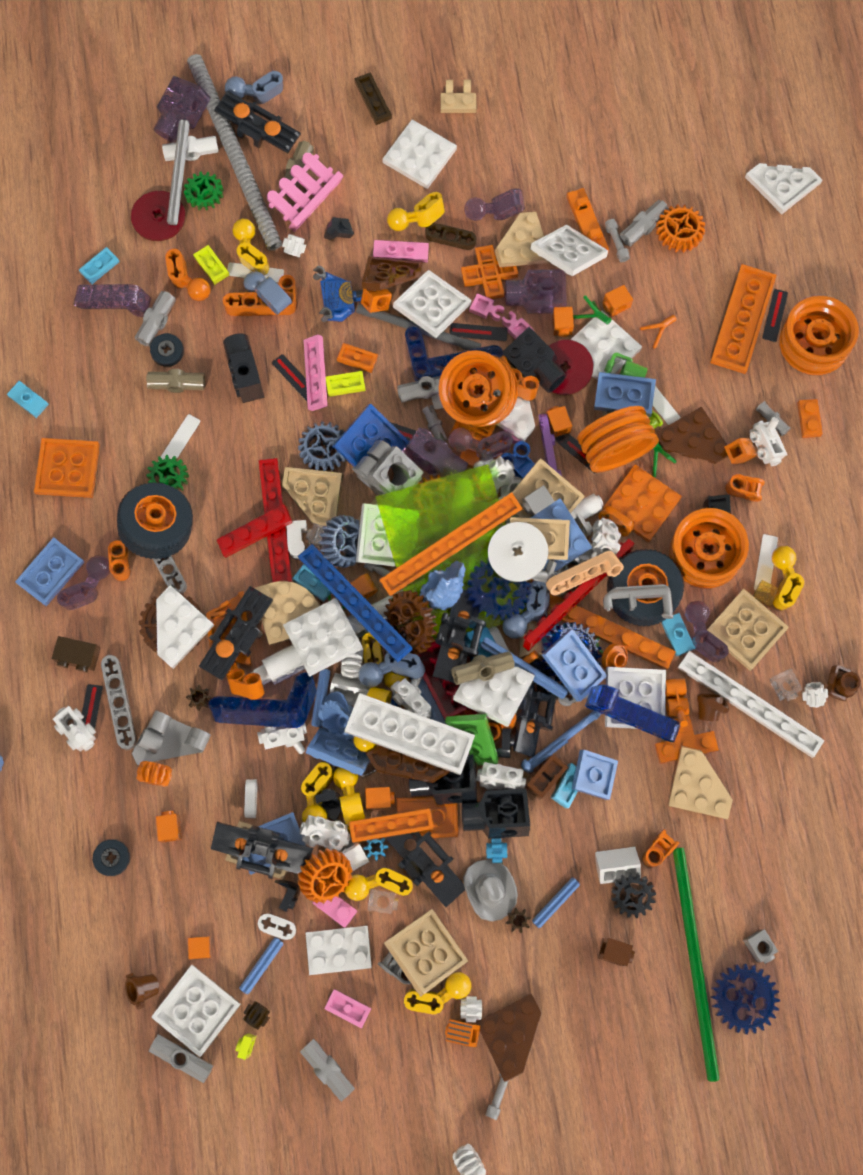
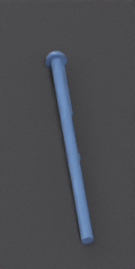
M605 702L530 760L524 759L521 763L522 769L527 773L534 772L533 769L568 743L570 738L588 724L597 720L605 712Z

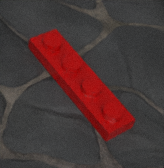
M283 504L216 540L223 556L227 558L292 524L293 521L287 507Z

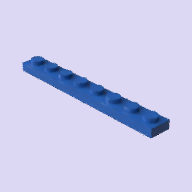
M313 544L298 556L300 561L397 662L412 650L407 641L323 557L322 553Z

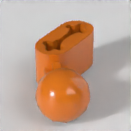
M178 249L167 251L165 255L167 272L173 285L176 288H187L188 295L195 301L206 300L210 295L209 283L203 278L192 279L188 277L186 261Z

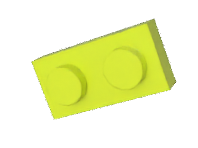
M209 245L193 254L195 260L214 285L230 276L228 270Z
M362 371L325 377L329 397L366 391Z
M248 1033L239 1038L235 1050L239 1052L237 1058L246 1060L251 1056L256 1035Z

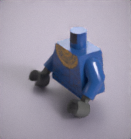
M317 266L313 269V271L317 272L313 275V278L315 280L320 278L323 280L320 281L324 308L319 312V314L324 315L321 321L343 322L355 312L354 302L361 301L363 290L352 291L350 281L325 272L322 266Z

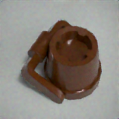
M832 666L827 683L828 696L840 701H846V698H850L857 693L861 684L860 677L843 666Z
M711 693L697 695L699 720L718 721L720 712L722 714L729 712V706L723 701V696Z
M133 973L126 975L125 991L131 1004L136 1005L138 1010L144 1008V1000L159 993L157 977L154 974L136 977Z

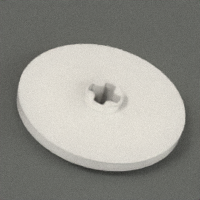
M513 522L504 525L492 536L488 547V558L494 571L502 578L513 582L527 581L538 575L544 568L548 558V545L543 534L533 525L524 522ZM521 547L523 554L515 556L513 550Z

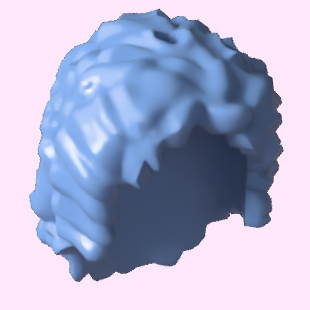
M455 561L445 571L434 570L429 573L428 582L421 587L422 589L419 596H424V602L429 601V607L445 610L451 608L457 602L460 594L463 592V577L466 570L464 564Z

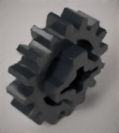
M629 872L627 878L621 875L622 881L615 880L616 887L611 888V892L614 893L611 895V900L615 901L614 908L620 907L619 913L621 915L627 912V918H630L631 914L638 918V913H642L645 916L646 909L652 910L650 903H656L653 897L656 895V891L652 889L654 887L653 883H647V876L641 879L638 872L635 877L632 876L631 872ZM624 887L625 891H624L623 894H621V897H620V892H621L622 888ZM633 893L634 895H637V897L634 898L632 895L630 896V894ZM646 894H647V898H646L645 902L643 903V902H642V899H643V897H645Z

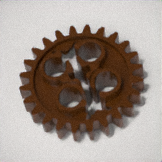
M405 590L393 594V598L388 599L390 604L385 605L388 610L383 612L387 616L385 620L412 647L409 653L418 655L426 652L427 648L431 647L430 642L435 641L432 635L437 634L433 627L437 626L433 622L436 616L431 615L433 608L427 607L429 601L423 602L424 596H418V592L412 593V590ZM420 615L423 616V618H424V619H420V620L413 621L414 618H418ZM402 625H406V627L401 628L400 630L396 628Z

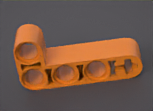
M283 275L280 277L278 285L290 297L292 303L278 315H291L297 309V289L295 279L291 275ZM256 292L228 293L223 297L225 311L230 316L276 315L265 305ZM251 302L254 303L252 306H248V305H247L248 303H251Z

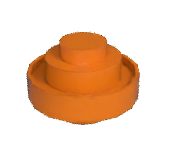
M618 644L609 645L602 655L603 668L605 670L606 667L624 668L628 660L626 648Z

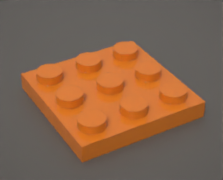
M41 438L34 493L36 495L93 498L100 443L98 441Z
M635 464L604 507L611 506L628 517L634 523L632 531L647 542H650L682 496Z

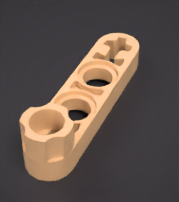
M606 551L551 577L547 581L546 587L552 595H558L605 572L608 576L615 577L620 574L624 567L614 552Z

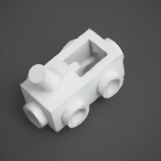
M772 417L770 422L764 423L759 421L755 423L750 430V439L756 444L758 457L763 460L764 464L770 463L771 466L780 464L782 462L781 459L788 455L775 429L779 422L775 417Z
M499 456L496 460H492L485 469L475 474L485 497H494L502 485H509L513 481L515 476L513 469L515 468L509 460L505 461ZM473 481L474 493L478 497H480V494Z
M602 518L597 520L592 527V550L594 552L590 558L606 551H612L614 554H617L621 547L618 544V540L621 537L618 527L610 519Z
M422 677L412 679L411 683L405 678L391 686L390 689L394 695L393 699L399 706L403 705L407 711L430 719L432 707L420 695L421 690L418 688Z
M69 706L67 708L63 707L53 718L56 723L55 729L61 735L65 734L68 740L66 742L73 750L77 749L80 752L82 750L88 751L95 744L93 741L96 740V737L93 734L96 731L89 723L87 725L84 724L81 720L84 716L77 708L73 710ZM73 719L74 724L68 726V721Z
M286 720L284 724L277 726L276 724H268L264 726V729H261V732H257L259 743H264L265 749L286 745V747L294 746L299 754L306 750L300 741L304 740L303 734L307 733L305 722H300V720Z
M484 762L483 768L478 769L476 781H480V786L485 787L487 790L524 789L526 778H522L524 771L522 769Z
M308 815L306 822H303L300 827L302 841L310 847L320 845L324 846L325 849L341 851L343 845L347 846L350 841L347 825L338 819L330 821L319 816Z

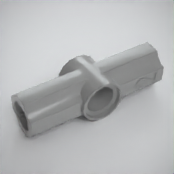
M658 200L645 212L641 211L634 218L632 224L620 233L622 242L626 246L631 247L643 235H648L655 228L660 215H665L663 213L664 210L669 211L667 204L663 200Z
M161 291L152 308L149 307L146 310L143 324L135 336V339L140 344L150 346L158 331L165 327L168 314L176 302V298L170 293Z
M441 375L436 377L424 376L419 381L398 385L397 390L401 403L419 398L429 399L433 395L439 394ZM429 386L431 389L425 390L422 387Z
M160 1034L157 1035L149 1049V1052L170 1063L175 1069L182 1070L202 1083H205L213 1068V1065ZM178 1053H183L186 1056V1062L183 1065L179 1064L176 1060Z
M315 1039L300 1051L314 1068L313 1071L323 1084L329 1086L341 1102L355 1090V1087L341 1072L342 1069L337 1062L325 1053Z

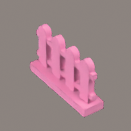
M305 153L302 157V162L305 166L301 168L298 165H294L291 168L290 173L294 178L291 181L287 178H282L279 181V188L282 191L278 194L272 190L267 194V200L270 202L269 207L271 209L275 207L284 215L283 220L291 221L289 228L293 232L303 224L343 178L339 171L334 175L331 167L327 169L318 160L319 156L317 154L313 156L311 153ZM308 169L319 177L317 181L306 173ZM297 181L308 190L305 194L295 186ZM322 182L326 184L324 187L320 186ZM285 194L296 203L293 207L283 198ZM311 194L314 196L312 200L309 199ZM299 207L303 209L300 213L297 211Z

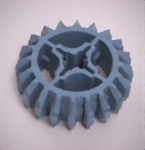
M323 421L320 423L321 426H317L314 422V428L312 429L308 426V433L302 432L303 438H299V443L301 444L298 445V450L301 451L299 453L300 458H304V464L309 463L310 469L315 466V469L318 471L320 468H323V471H327V467H330L333 471L334 465L340 467V461L345 462L346 460L338 451L333 456H330V452L335 449L332 446L344 433V430H339L338 425L332 428L331 422L327 426H325ZM323 435H329V436H332V437H331V438H326V437H324ZM317 437V442L312 444V447H309L311 441ZM321 441H322L323 445H325V447H327V448H326L327 453L325 452V449H323V447H322V445H321ZM313 455H315V456L321 455V456H323L325 459H320V458L314 457Z
M334 516L331 520L326 521L327 526L322 527L324 533L319 534L322 540L318 543L322 544L320 551L325 552L323 557L328 559L333 566L347 568L356 563L360 524L359 520L354 519L352 516Z

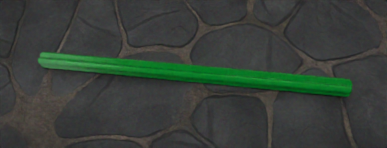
M676 848L673 851L707 1080L709 1082L719 1081L720 1077L684 848Z

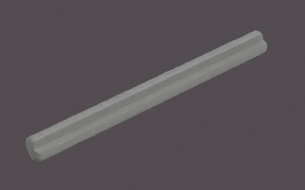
M180 120L178 126L167 222L170 225H177L189 133V122L187 120Z

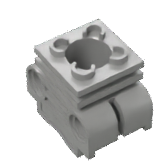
M376 440L367 452L369 456H364L352 470L376 495L382 497L393 507L398 508L409 495L408 492H411L422 479L421 475L424 472L397 446L391 447L383 440ZM390 466L394 472V476L391 482L389 481V478L387 476V471L389 470Z

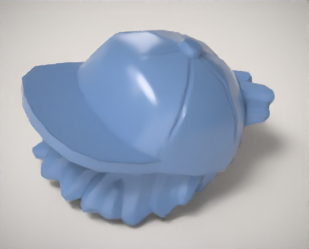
M332 692L326 696L324 704H321L322 709L318 712V717L322 721L321 725L323 728L328 729L329 734H335L337 737L345 738L346 740L354 739L353 735L345 733V728L354 707L347 703L341 692Z

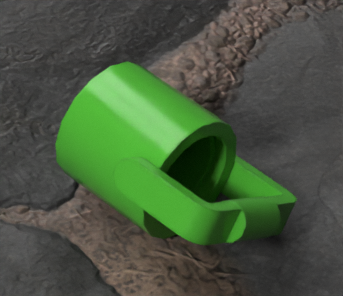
M614 353L611 359L607 361L604 369L605 373H611L615 364L614 360L617 357L625 360L619 375L645 378L648 370L644 366L633 363L632 358L620 353Z

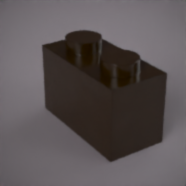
M58 636L51 659L59 667L68 668L69 666H74L76 670L87 673L88 670H95L101 648L97 644Z

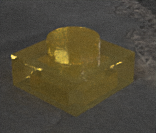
M761 580L753 597L770 607L779 588Z

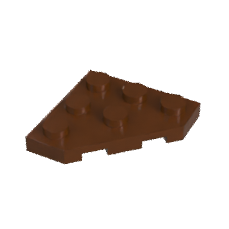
M368 256L362 279V289H367L368 291L383 290L421 277L423 262Z
M702 407L655 433L659 438L661 448L668 453H679L685 457L699 458L713 464L728 457L724 448L727 446V443Z
M380 745L366 753L379 773L434 783L450 772Z
M532 994L476 1022L477 1025H480V1033L504 1083L524 1073L542 1014Z

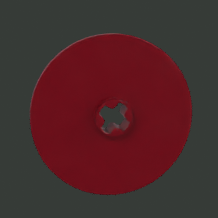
M151 191L142 195L134 203L131 210V222L135 231L141 237L151 241H164L174 237L180 232L186 219L185 209L181 200L177 225H170L167 222L170 192Z
M559 340L550 344L549 347L555 352L557 357L556 364L561 368L565 363H568L570 367L565 372L567 374L565 380L552 393L572 395L584 389L590 382L594 370L593 359L588 349L581 343L573 340Z

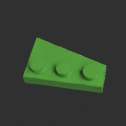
M486 714L446 717L445 723L448 726L475 735L469 754H473L477 765H483L484 762L498 764L499 758Z

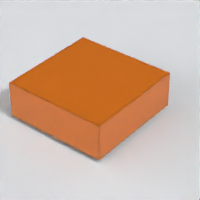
M210 937L188 938L189 959L210 958Z

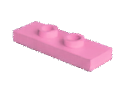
M374 240L373 257L428 263L429 243Z

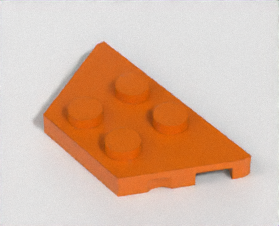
M244 591L239 592L231 600H226L218 608H214L206 613L207 619L214 624L208 632V638L215 633L227 614L226 610L228 608L235 610L245 594ZM246 611L242 614L243 621H247ZM234 617L221 636V640H225L236 623L237 619ZM209 639V649H210V647L212 646V644L214 643V642L211 641L210 639ZM240 653L235 662L252 666L251 654L249 657H246L243 653Z

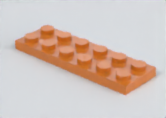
M741 264L710 360L711 364L746 374L774 286L776 274Z

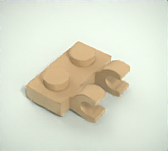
M446 80V93H441V113H476V93H471V80H464L463 93H453V80Z

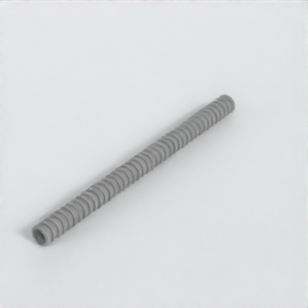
M194 54L187 59V64L197 83V87L240 183L263 240H265L268 250H276L282 246L278 231L274 226V222L230 121L214 112V109L220 102V98L202 56Z

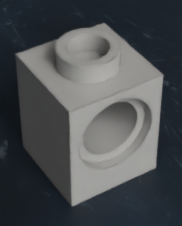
M543 485L522 499V507L527 514L530 513L533 516L555 501Z
M765 929L758 930L743 940L756 962H764L766 964L775 958V953L779 952ZM760 942H763L766 946L763 954L757 948Z

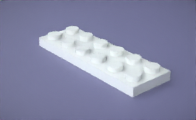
M361 693L358 695L345 728V733L459 775L462 773L475 735Z

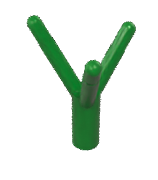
M586 295L583 298L592 308L594 314L573 315V319L598 318L606 325H609L612 321L610 317L599 310L596 302H591Z
M659 442L653 448V477H656L659 452L673 463L677 462L661 448Z

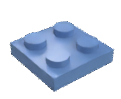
M580 750L571 789L604 800H610L618 761L587 750Z

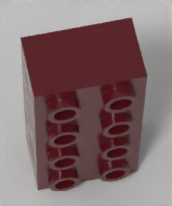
M435 641L432 642L431 647L427 648L426 652H422L417 656L425 666L423 678L444 720H446L447 716L475 715L479 713L453 700L460 685L433 677L440 645L436 644Z

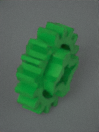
M200 171L199 176L193 174V179H187L188 184H184V195L187 203H191L192 208L197 205L198 210L205 207L207 211L208 206L215 208L214 203L220 204L219 198H223L224 189L221 180L217 179L215 174L210 176V173L207 171L206 175H203L202 171Z
M166 455L163 460L159 456L158 462L152 461L154 466L147 468L150 472L146 474V477L149 479L148 483H157V476L160 479V483L170 485L174 489L184 490L182 485L188 484L185 478H188L189 474L186 472L188 470L187 466L183 465L184 463L181 459L177 461L176 456L170 459ZM176 467L180 470V475L176 473Z

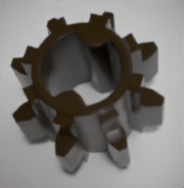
M200 685L195 690L190 688L191 694L186 696L187 700H191L189 707L196 706L198 711L203 706L208 708L207 701L212 700L210 696H207L209 690L207 688L202 690ZM199 694H203V698L199 699V702L194 701L195 698H198Z
M514 908V914L507 913L510 921H507L505 924H511V932L518 929L521 934L523 932L522 927L530 928L526 922L531 917L524 915L526 909L518 912V909ZM517 914L521 915L524 919L520 927L515 926L513 923V919L516 918Z
M256 1001L252 1005L248 1004L243 1012L245 1014L243 1020L257 1030L261 1026L264 1027L270 1019L268 1017L270 1011Z

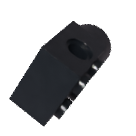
M530 326L502 351L503 356H506L508 362L522 373V377L533 376L537 378L539 385L547 393L558 388L567 376L556 364L557 357L555 352Z
M238 333L226 337L223 340V346L237 398L241 397L243 403L265 398L248 335Z
M473 754L467 756L461 775L450 771L434 783L409 778L411 797H432L437 805L477 802L476 763Z
M526 788L485 791L481 801L461 803L463 831L483 830L488 839L529 836L530 817Z

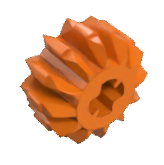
M142 761L137 769L136 778L140 782L166 787L169 781H171L172 769L163 764Z

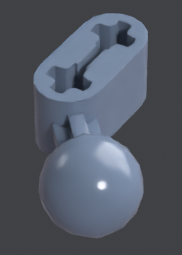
M271 71L255 81L253 85H248L242 78L234 76L227 79L225 92L229 91L239 98H243L245 95L253 96L255 102L264 104L283 91V76L278 71Z
M252 271L245 276L243 284L246 291L256 292L276 315L292 303L286 292L270 276L266 278L258 271Z
M533 581L530 584L527 610L521 615L511 614L505 618L503 631L508 637L512 639L522 637L527 631L528 623L532 620L539 622L544 616L547 617L550 593L545 582Z
M387 652L384 662L380 664L368 662L360 667L358 672L359 681L363 685L372 688L382 682L383 675L390 671L401 676L418 679L424 675L425 666L415 654L408 653L397 662Z

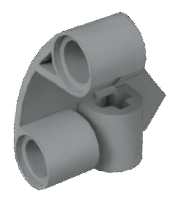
M155 710L147 728L143 730L131 754L136 764L140 765L142 761L154 762L202 753L211 734L201 729L187 726Z

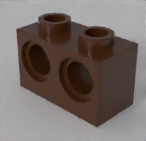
M552 754L525 785V788L539 800L542 799L567 770L568 766Z
M603 938L598 959L628 967V963H632L635 951L632 950L633 945L611 938Z

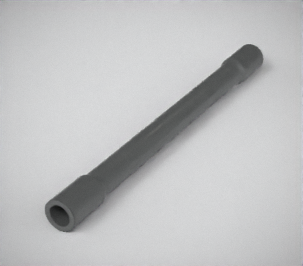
M359 302L356 309L358 314L391 323L461 347L467 351H480L481 343L463 339L446 332H442L435 338L411 320L384 311L370 313L361 302Z

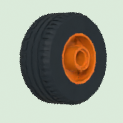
M150 482L136 486L124 495L119 504L117 513L118 535L122 543L125 544L124 546L128 547L132 553L140 555V557L149 559L170 557L183 549L190 538L193 522L191 505L185 495L170 485Z
M640 549L632 551L620 559L624 568L619 575L615 577L609 576L607 593L616 587L664 584L670 588L673 612L676 610L683 597L684 579L681 575V570H679V567L676 566L677 564L669 556H666L664 553L662 554L660 551L657 552V550ZM662 597L636 599L637 607L633 611H630L628 598L612 599V609H614V612L630 624L644 627L653 626L666 620V618L662 617L664 613Z

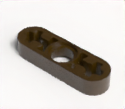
M432 223L425 228V237L431 242L464 250H472L476 246L477 237L472 231L438 223ZM432 230H436L434 235L431 234ZM454 233L456 238L449 240L446 238V235ZM468 238H471V241L469 243H466V240Z

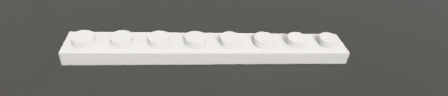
M689 651L678 666L679 670L715 694L723 696L724 700L811 758L815 757L823 744V739Z

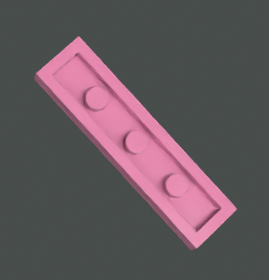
M320 335L304 340L308 410L311 411L327 406L323 337Z

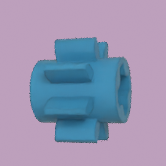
M385 838L381 840H367L369 843L368 847H363V850H369L370 852L367 858L373 855L375 860L378 861V856L386 857L383 851L388 849L389 846H383ZM373 843H374L375 845H377L378 843H380V844H381V845H380V850H381V851H380V852L375 851L374 853L371 852L372 849H373L371 845H372Z
M492 838L491 843H486V858H492V863H502V858H507V843H502L501 838Z

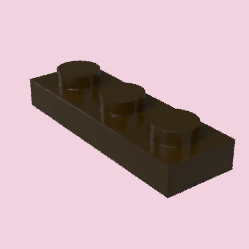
M371 72L354 78L359 93L375 125L391 120L392 114Z

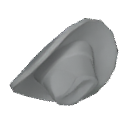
M490 859L477 861L467 868L463 877L464 887L475 913L481 919L490 922L501 920L507 916V913H511L517 904L518 893L508 868L502 863H492Z

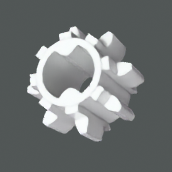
M289 234L288 238H284L282 247H285L284 252L300 257V254L304 253L306 248L304 244L305 239Z
M820 682L807 683L802 692L803 701H806L809 707L817 708L823 706L826 698H828V690L824 689V685Z
M472 996L461 999V1019H466V1022L476 1023V1020H481L482 1000H477V997Z

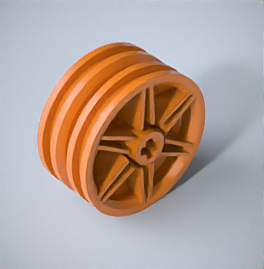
M828 296L806 298L793 307L781 330L779 337L781 353L793 368L809 375L831 373L845 362L855 346L859 335L858 322L851 309L835 298Z
M467 351L454 357L444 368L439 380V397L446 412L455 420L476 427H489L500 423L512 412L518 398V382L512 368L502 359L483 351ZM473 368L477 369L476 374H471ZM491 371L495 372L494 378H490ZM463 382L462 389H459V384ZM480 387H483L482 390H483L484 392H483L482 394L480 393L481 391L479 390ZM500 390V396L496 397L494 392ZM465 401H469L470 403L469 407L467 408L464 406ZM485 404L488 406L487 411H483Z
M630 406L619 409L597 419L579 433L577 440L581 445L583 453L586 454V460L590 463L589 466L592 472H605L626 465L642 457L657 445L659 438L655 434L653 426L649 425L650 419L646 415L644 407Z
M704 508L690 513L680 522L670 543L669 557L681 570V575L686 583L698 588H716L728 583L740 570L748 555L749 540L745 528L732 514L716 508ZM716 529L720 534L718 535L712 531ZM694 531H699V532H700V536H698V537L694 536V535H693V532H694ZM726 544L730 545V551L725 550ZM685 549L692 551V553L687 554ZM704 549H705V550H708V549H709L711 552H710V553H709V552H706V553H705V552H704ZM700 562L703 563V569L701 570L697 568V564ZM716 563L723 565V567L718 568Z

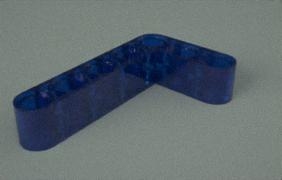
M413 326L405 331V345L415 381H419L424 376H440L444 369L437 370L436 367L442 366L445 368L454 357L463 352L478 350L491 355H497L498 358L503 356V350L500 346L491 345L428 358L421 330ZM411 336L417 337L416 340H411L409 338ZM420 353L421 356L415 357L413 354ZM425 370L426 372L424 374H419L417 371Z
M303 672L296 677L287 700H251L243 697L216 696L209 701L208 705L213 719L217 723L298 728L304 725L317 689L313 676L309 677L307 672Z
M604 684L591 687L585 707L658 738L675 743L680 729L678 721L619 697L620 691L614 687Z

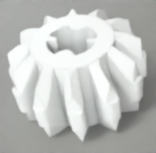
M363 649L342 660L341 675L343 677L359 679L358 672L363 665Z
M466 1144L461 1146L453 1153V1160L460 1175L486 1174L484 1165L472 1145Z

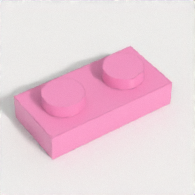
M333 897L332 902L326 900L324 904L320 901L317 904L313 902L315 906L344 928L347 927L357 913L356 909L340 897Z
M335 989L324 1008L360 1028L363 1027L371 1011L370 1007Z

